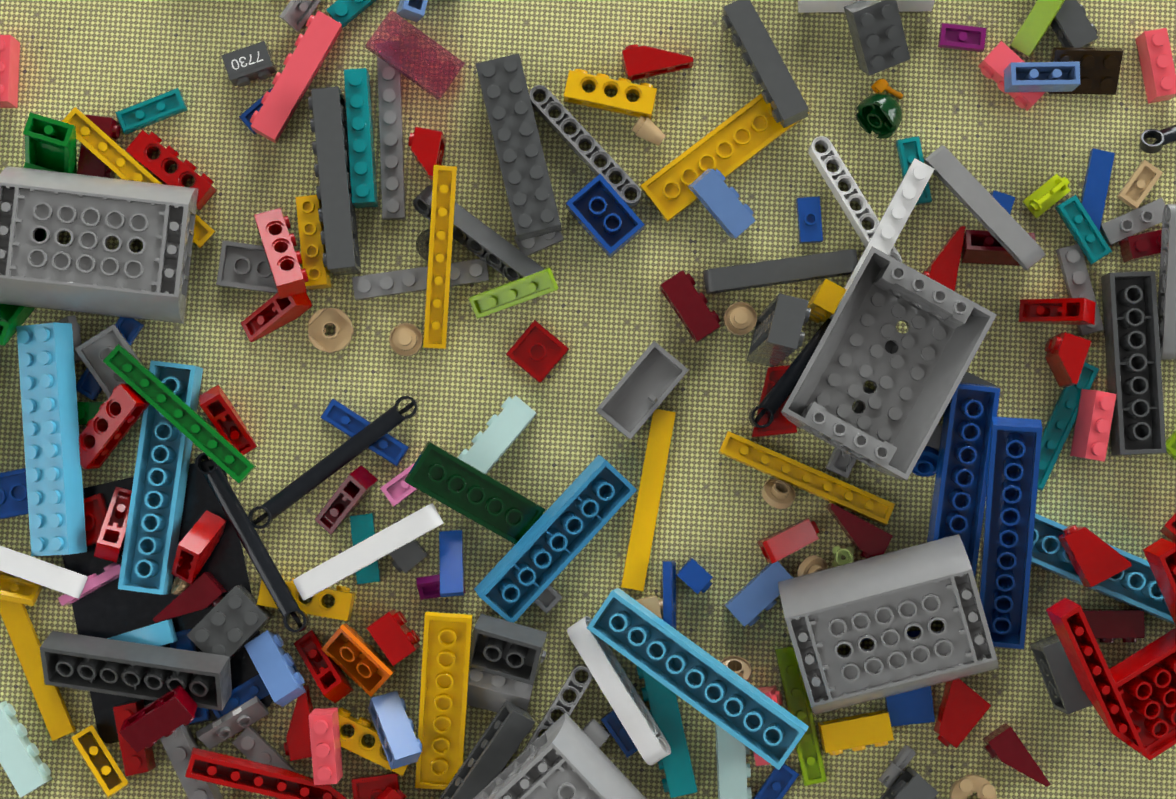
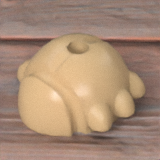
M176 577L171 593L180 595L191 584Z

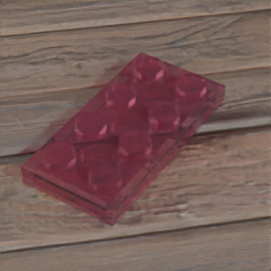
M392 10L365 45V48L437 100L441 99L465 65L463 61Z

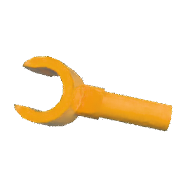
M879 79L871 86L875 93H882L885 90L899 99L903 97V94L891 88L885 79Z

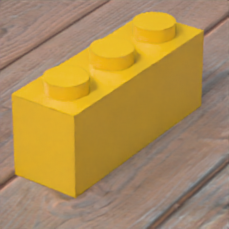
M825 279L816 288L808 303L807 308H811L809 319L816 323L820 321L825 322L834 314L846 289Z
M886 710L817 722L822 749L830 755L842 754L843 750L852 748V751L864 750L866 745L874 744L875 747L886 746L888 741L894 740L889 712Z
M93 725L88 726L71 737L73 744L107 798L112 797L129 785Z

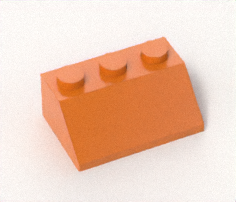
M347 623L342 624L321 649L370 697L396 671L387 660L375 651Z

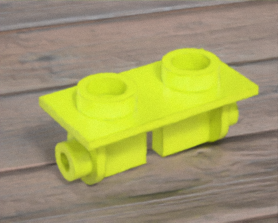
M1055 174L1022 202L1037 219L1071 191L1068 187L1070 181L1066 177L1060 178L1058 174Z

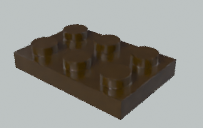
M1053 47L1051 62H1080V85L1072 92L1048 93L1116 95L1123 50L1121 48Z

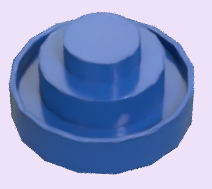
M925 446L912 472L922 477L935 475L939 452L932 447Z

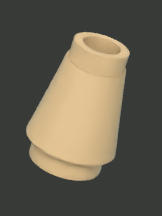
M642 115L631 129L635 132V136L657 146L661 144L666 136L648 117L645 118Z

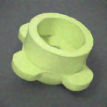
M835 546L832 549L834 554L833 567L854 562L853 554L855 550L853 547L840 548Z

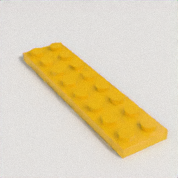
M761 93L641 184L640 188L668 222L698 199L688 186L707 169H718L726 178L798 122L783 128L780 122L777 123L772 115L773 108L770 103L766 104Z
M425 612L418 738L422 744V752L418 762H416L415 788L445 790L463 764L472 615Z

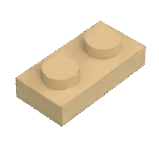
M1143 160L1116 197L1132 209H1137L1163 172L1148 161Z

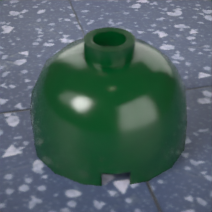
M884 93L871 94L857 106V121L867 133L871 134L873 131L875 134H878L876 138H889L901 123L902 109L899 103L890 95Z

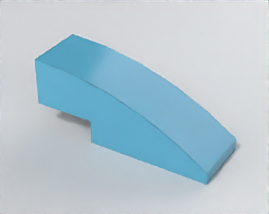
M172 619L107 638L155 646H163L178 641Z

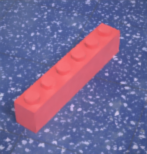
M319 10L315 16L311 15L306 23L308 28L305 34L298 36L295 42V46H297L293 54L289 53L283 63L285 65L282 73L278 72L272 82L274 87L271 92L267 91L261 100L263 106L259 112L256 110L250 119L252 130L274 143H277L342 31L341 23Z

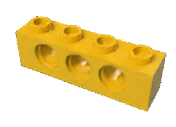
M582 69L569 70L564 92V102L634 117L642 115L651 120L657 88H653V85L649 83H640L638 85L631 83V80L619 78L618 80L610 79L608 75L601 73L591 75ZM591 84L595 87V90L587 93L583 90V87ZM607 89H614L617 94L614 97H608L605 95V91ZM634 93L639 99L631 102L627 99V95Z
M317 195L295 197L303 262L302 268H305L309 282H305V286L308 290L331 288L330 271L323 264V253H326L325 244L322 245L320 232L324 231L323 222H320L318 209L322 208L321 199L318 200Z
M292 577L291 581L284 580L300 610L306 614L344 621L351 620L355 593L350 592V587L337 585L336 589L327 588L312 596L311 602L306 603L302 600L292 581L295 578ZM261 580L257 605L278 609L263 580ZM327 594L332 595L335 599L332 607H328L324 603V598Z
M339 707L341 747L391 770L375 727L371 726L372 722L363 717L356 719L350 716V711ZM345 724L353 726V735L349 736L344 733L343 727ZM364 735H373L375 744L367 745L364 742ZM409 764L392 769L391 771L403 776Z

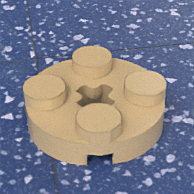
M337 308L318 310L311 316L308 323V338L310 342L320 351L331 354L345 349L351 342L354 334L351 319L346 313ZM327 325L331 327L333 325L336 326V333L334 335L326 336L327 330L325 327Z
M968 774L955 781L949 793V799H967L968 795H973V792H977L976 796L979 799H997L995 787L987 779L976 774Z

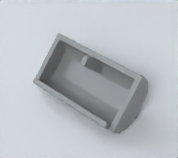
M653 341L598 406L596 412L624 436L631 439L689 369Z

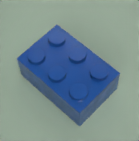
M601 174L566 202V209L609 258L644 230L645 224Z

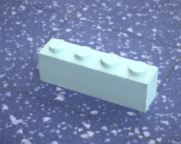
M516 395L513 399L511 397L506 399L501 406L503 411L498 416L494 414L486 423L489 426L484 433L480 431L471 441L474 445L469 451L465 448L457 458L485 474L489 472L537 415L533 409Z
M7 701L0 702V764L21 798L52 780L50 776L51 771L48 765L43 763L38 756L39 750L36 745L28 739V732L25 726L18 722L14 707L7 703Z
M715 723L718 799H752L751 787H747V778H751L750 764H746V755L750 754V749Z

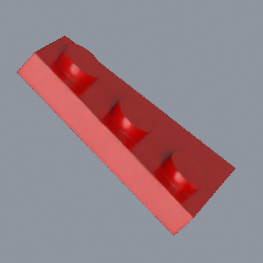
M790 365L768 367L760 403ZM788 398L774 414L773 421L768 427H754L752 437L797 433V426L786 419L781 413ZM763 408L758 409L757 415L762 411ZM767 412L757 424L763 426L767 423L769 418Z

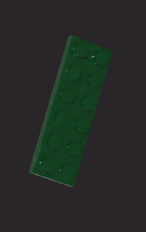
M430 441L427 442L404 480L409 485L513 544H516L545 511L544 507Z

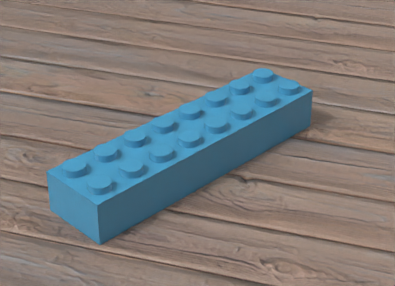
M598 455L474 590L506 621L514 623L637 489L607 460Z

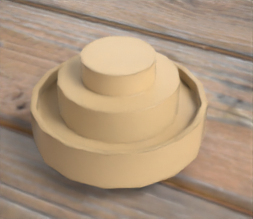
M736 302L725 311L723 317L724 325L734 335H746L756 326L757 314L748 303Z
M403 323L397 325L391 331L389 342L394 352L400 356L408 357L418 353L422 348L423 336L420 330L413 324Z
M775 478L765 482L761 491L765 502L777 509L789 508L796 496L795 490L790 484Z
M810 555L800 563L797 577L828 569L826 561L817 555Z
M729 656L720 661L749 682L751 666L744 658Z

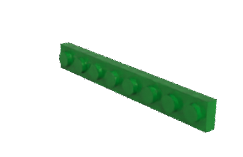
M118 344L103 360L108 367L237 483L241 484L255 469L256 466L122 345Z

